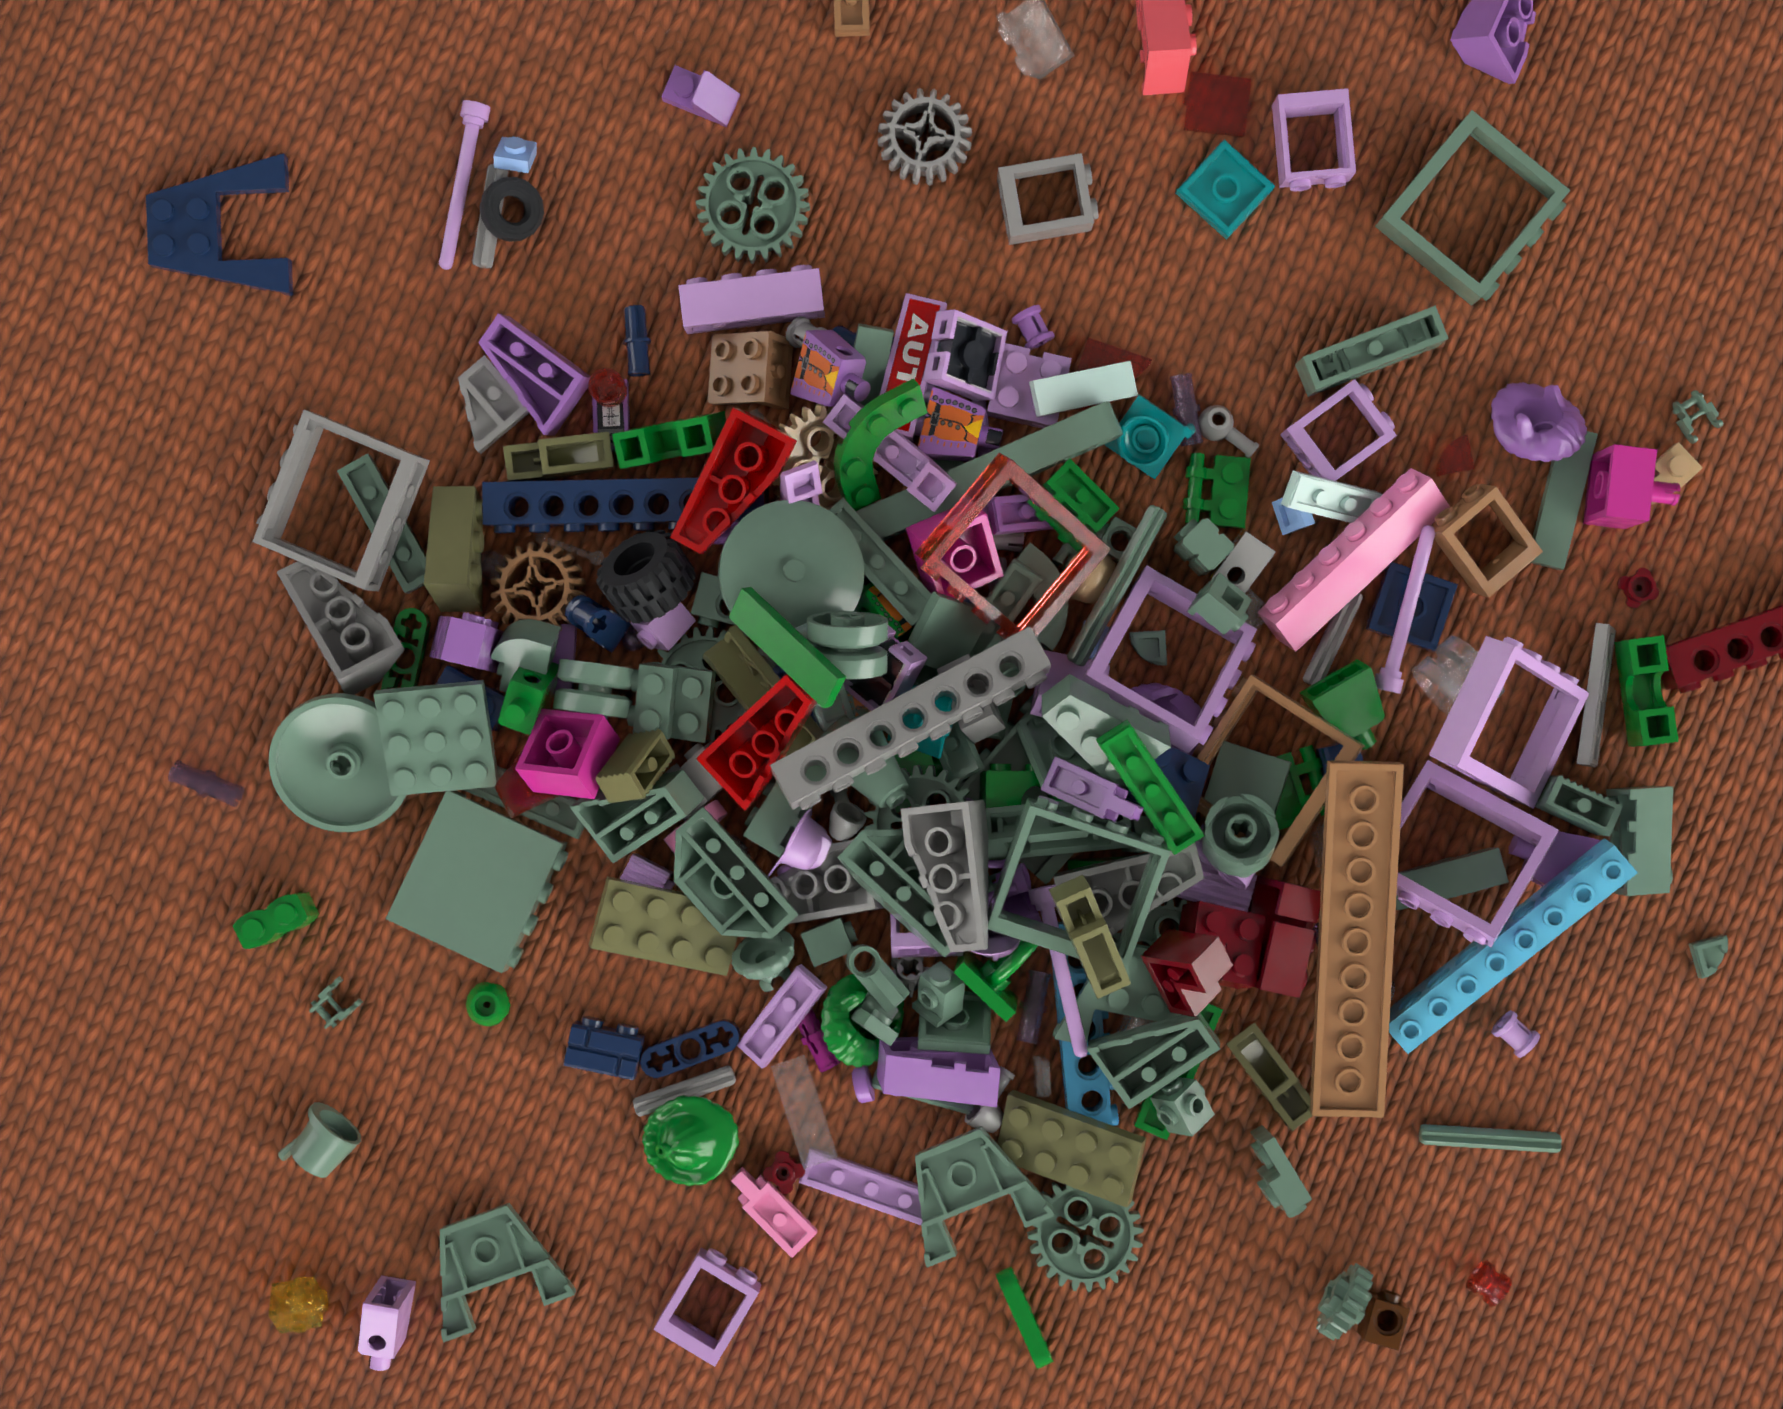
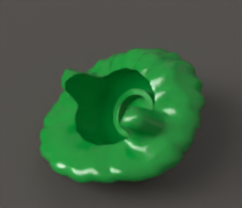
M849 974L840 979L828 990L821 1012V1030L824 1033L823 1039L827 1043L829 1052L834 1054L836 1059L842 1061L847 1066L853 1065L860 1068L862 1066H870L874 1061H878L879 1039L850 1019L868 993L854 974ZM904 1000L897 1006L898 1013L889 1025L898 1034L901 1032L904 1020Z
M686 1095L678 1096L674 1100H668L663 1105H660L653 1114H650L648 1122L644 1126L642 1137L647 1162L654 1168V1171L661 1174L665 1180H672L676 1184H684L686 1186L705 1185L710 1180L719 1176L725 1170L729 1161L732 1160L739 1145L738 1126L729 1111L707 1098Z

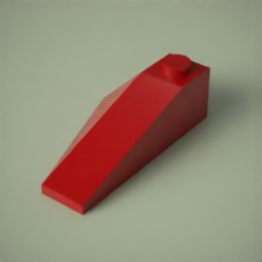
M732 408L670 538L699 554H704L782 473L797 440L776 426L747 411Z

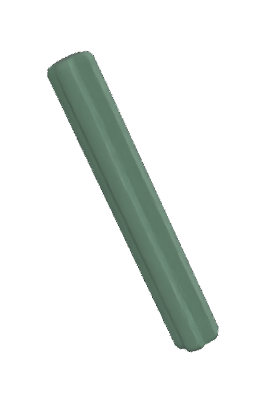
M1422 1124L1419 1128V1141L1424 1145L1558 1153L1561 1151L1562 1146L1561 1135L1556 1132Z

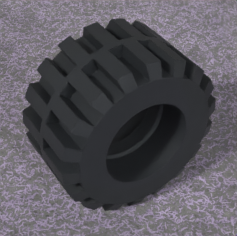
M647 530L644 533L633 535L611 550L597 571L598 578L596 581L599 588L618 615L626 622L632 621V623L639 624L644 621L646 623L654 618L666 615L667 612L676 608L687 597V592L694 585L693 580L696 578L694 567L678 543L670 538L671 534L669 532L666 533L664 530Z

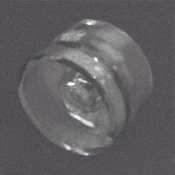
M1453 635L1449 636L1435 649L1437 659L1427 656L1412 669L1413 676L1418 685L1447 716L1478 654L1469 644ZM1503 686V688H1502V690H1501V692H1500L1498 698L1505 692L1504 686Z

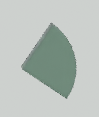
M1165 630L1129 633L1133 649L1143 660L1154 665L1167 666Z
M1721 934L1689 943L1698 978L1704 979L1718 970V966L1728 951L1727 935Z

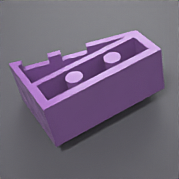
M498 313L478 342L504 380H507L515 391L523 407L527 408L537 422V426L543 435H556L594 380V378L510 316Z
M463 613L462 619L439 616L429 657L497 673L499 661L491 659V655L504 631L497 629L498 622L469 613Z
M918 1037L896 1038L891 1046L879 1039L877 1079L883 1094L997 1107L1001 1068L991 1049L989 1054L917 1049Z

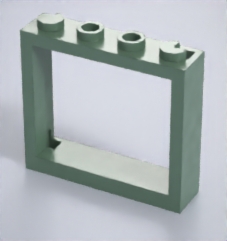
M1471 110L1375 227L1472 306L1481 298L1487 301L1500 286L1496 282L1497 278L1503 271L1508 275L1522 260V257L1518 255L1525 245L1531 248L1544 233V230L1540 227L1545 220L1549 218L1553 221L1567 204L1562 200L1570 192V189L1476 112ZM1469 135L1548 199L1479 283L1400 219Z
M1039 796L1037 800L1028 797L988 908V929L1078 958L1066 930L1002 910L1035 816L1038 815L1150 852L1148 862L1116 946L1127 972L1171 853L1167 844L1163 842L1164 838L1146 830H1143L1142 835L1129 831L1127 824L1117 820L1115 822L1108 819L1107 823L1093 819L1094 814L1081 808L1074 807L1072 812L1059 808L1057 801L1044 796Z

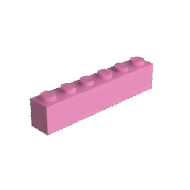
M1410 468L1381 497L1374 500L1365 512L1354 522L1350 523L1333 542L1323 548L1318 556L1303 570L1296 573L1286 586L1267 601L1257 613L1277 640L1295 652L1300 649L1420 536L1424 526L1432 525L1435 522V517L1441 511L1450 507L1433 479Z

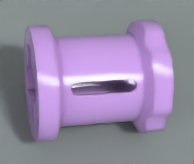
M1510 1010L1496 1022L1491 1033L1495 1037H1501L1514 1049V1054L1521 1058L1535 1047L1540 1039V1034L1536 1030L1530 1031L1517 1019L1518 1015Z

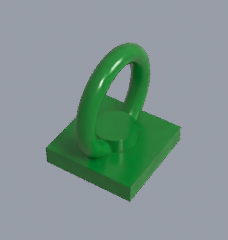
M1021 940L1011 954L999 958L995 962L988 959L984 964L970 951H964L963 956L957 958L953 973L1007 1022L1016 1013L1018 996L1007 987L1011 983L1009 977L1029 958L1038 945Z

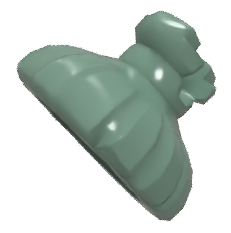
M783 929L772 939L747 937L732 953L731 964L738 974L747 979L759 980L761 989L764 992H770L774 990L771 985L773 978L781 976L785 982L791 974L787 966L794 956V939L789 932Z

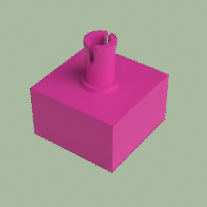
M1614 444L1592 455L1583 524L1627 529L1650 520L1651 502L1674 506L1678 503L1680 494L1673 493L1674 491H1680L1679 483L1654 481L1657 449Z
M966 501L906 527L922 584L931 594L935 591L955 598L1004 576L987 514L971 501Z
M541 709L515 770L533 792L595 799L600 788L595 780L596 776L614 754L620 738L604 715Z

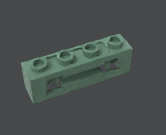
M1435 305L1303 356L1295 366L1306 394L1310 397L1434 349L1449 338Z
M1057 801L1059 808L1071 812L1076 807L1065 801ZM1025 804L985 808L989 860L1006 859L1021 816L1017 815H1022ZM1119 814L1117 821L1127 824L1129 826L1128 830L1131 831L1130 819ZM1036 815L1021 858L1129 848L1132 846ZM1094 815V818H1093V819H1095V820H1098V821H1101V822H1104V823H1107V821H1108V820L1102 819V818H1100V817H1098V816H1096V815ZM1017 816L1016 823L1007 824L1004 818Z

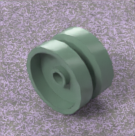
M850 611L825 612L807 617V639L817 644L814 647L846 676V679L873 678L887 673V650L878 645L888 640V618L873 613Z
M559 659L557 677L561 681L578 684V690L567 688L556 690L553 709L604 715L606 719H608V716L627 719L628 711L633 701L628 697L612 695L611 693L612 689L630 690L632 673L636 669Z

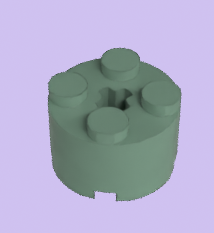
M1250 794L1227 796L1217 801L1209 810L1203 829L1205 836L1202 838V852L1208 861L1219 871L1240 878L1249 877L1261 870L1271 859L1279 837V828L1273 809L1262 799ZM1240 832H1243L1246 836L1242 838H1237L1234 835H1238Z

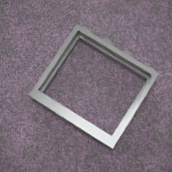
M303 410L298 425L294 424V436L289 449L281 457V469L277 480L268 490V503L263 515L256 522L259 526L252 542L361 589L379 592L430 460L320 414ZM323 429L401 460L357 571L281 539Z

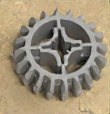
M919 88L917 89V98L912 99L911 95L905 92L903 94L904 104L894 99L891 103L894 112L884 111L883 119L887 123H880L878 126V131L883 134V136L878 138V146L885 148L881 152L883 160L892 159L889 163L890 171H896L901 167L900 179L905 180L909 173L913 174V184L917 185L920 182V176H926V183L930 186L933 184V175L937 174L939 180L944 182L947 178L945 169L952 174H956L958 172L956 162L963 164L966 162L967 156L963 151L971 150L972 143L966 138L972 136V128L964 126L969 120L967 114L958 115L961 110L959 102L954 103L950 107L948 106L950 102V95L948 93L941 100H938L937 90L932 89L930 97H923V89ZM923 113L920 121L906 123L905 126L901 125L907 118ZM935 115L942 118L949 125L953 136L947 135L945 130H941L935 125ZM929 124L928 133H930V137L924 143V148L921 151L920 137L925 132L926 125ZM896 138L903 139L905 144H909L915 149V160L908 157L900 149ZM944 148L949 149L942 157L926 162L931 152L944 151Z

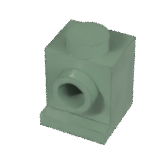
M1219 572L1197 593L1187 612L1192 616L1197 612L1208 624L1214 626L1225 635L1230 629L1236 632L1246 622L1248 615L1245 612L1252 599Z
M941 961L920 974L918 998L912 1003V1008L936 1028L962 1011L965 983Z

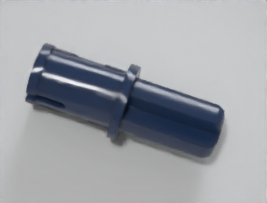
M630 305L625 307L624 310L626 339L623 340V345L627 346L628 376H648L651 374L648 356V344L651 343V339L647 338L645 308L642 305Z

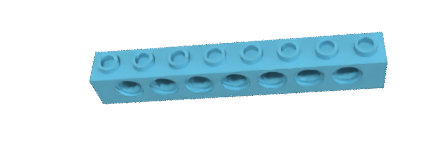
M1603 838L1516 907L1492 947L1473 941L1391 1006L1389 1033L1404 1051L1409 1054L1638 872L1615 845Z

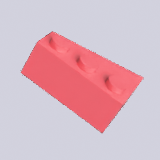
M1135 0L1137 27L1141 31L1143 50H1140V63H1145L1144 82L1142 83L1143 95L1185 92L1190 56H1195L1197 50L1196 35L1189 32V26H1192L1191 4H1185V0Z

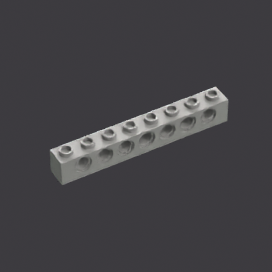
M1029 626L770 765L771 771L792 810L799 806L802 810L808 809L822 800L821 794L831 789L836 793L854 783L852 778L865 771L867 775L873 774L887 765L885 760L896 754L900 758L909 755L919 748L918 742L929 736L932 740L944 736L951 731L950 725L961 719L964 723L970 722L983 714V707L995 702L996 706H999L1015 696L1014 691L1024 685H1027L1028 689L1041 684L1047 679L1046 674L1049 673L1051 662ZM1007 662L1013 663L1018 667L1019 673L1014 677H1007L1001 673L999 667ZM975 679L981 680L986 684L987 691L982 694H974L968 689L967 684ZM946 696L951 698L956 706L951 711L944 712L936 707L935 701L940 697ZM908 714H917L923 719L924 723L917 729H910L904 725L903 719ZM876 731H885L890 735L891 741L885 746H876L872 743L870 737ZM845 748H852L857 751L859 757L854 763L845 764L839 760V752ZM814 765H819L826 770L825 777L817 782L811 781L805 776L807 769Z

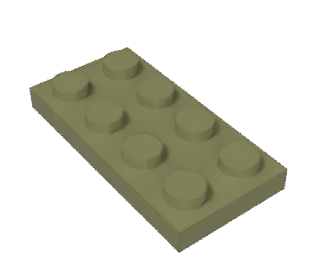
M607 876L589 946L591 949L727 976L738 936L721 935L683 892Z
M1012 1090L1007 1096L997 1144L1017 1167L1127 1208L1132 1202L1146 1137Z

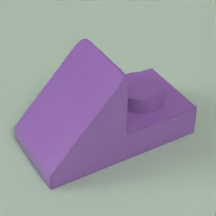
M676 65L662 94L663 102L724 127L728 126L740 98V93L710 72L704 70L701 76Z

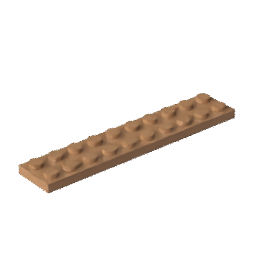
M1327 761L1310 1113L1312 1116L1384 1118L1404 764L1401 762Z

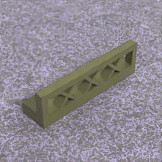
M736 624L727 630L724 639L703 654L705 661L713 671H716L718 677L746 711L780 680L778 675ZM811 716L808 717L785 757L818 740L824 733Z

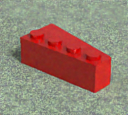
M786 674L713 741L696 760L746 811L763 793L771 780L773 773L770 765L785 757L817 702Z

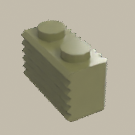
M660 729L656 731L651 730L650 732L646 730L645 733L640 731L639 734L636 732L634 734L629 733L598 773L595 780L609 803L646 799V794H649V790H653V785H656V781H659L662 772H665L668 764L672 763V759H675V753Z

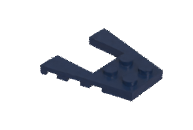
M279 154L147 194L148 264L153 268L192 276H202L215 279L216 281L246 285L250 288L264 291L270 290L293 296L292 261L289 258L222 261L220 195L289 192L288 157L285 154Z

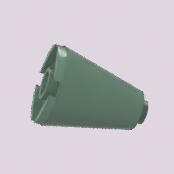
M868 708L857 709L855 711L859 715L852 719L844 715L828 727L820 738L870 712ZM876 731L870 737V740L876 746L888 744L882 731ZM845 748L838 754L839 760L845 764L854 763L859 757L857 751L852 748ZM895 756L885 760L887 765L879 771L867 775L864 771L852 778L854 783L851 786L880 808H896L907 797L906 791L909 785Z

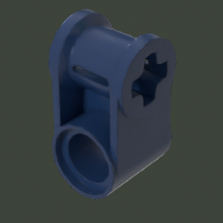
M586 595L574 597L566 607L565 616L567 621L585 632L587 637L611 653L614 652L631 627V623L624 621L616 612L608 607H603Z

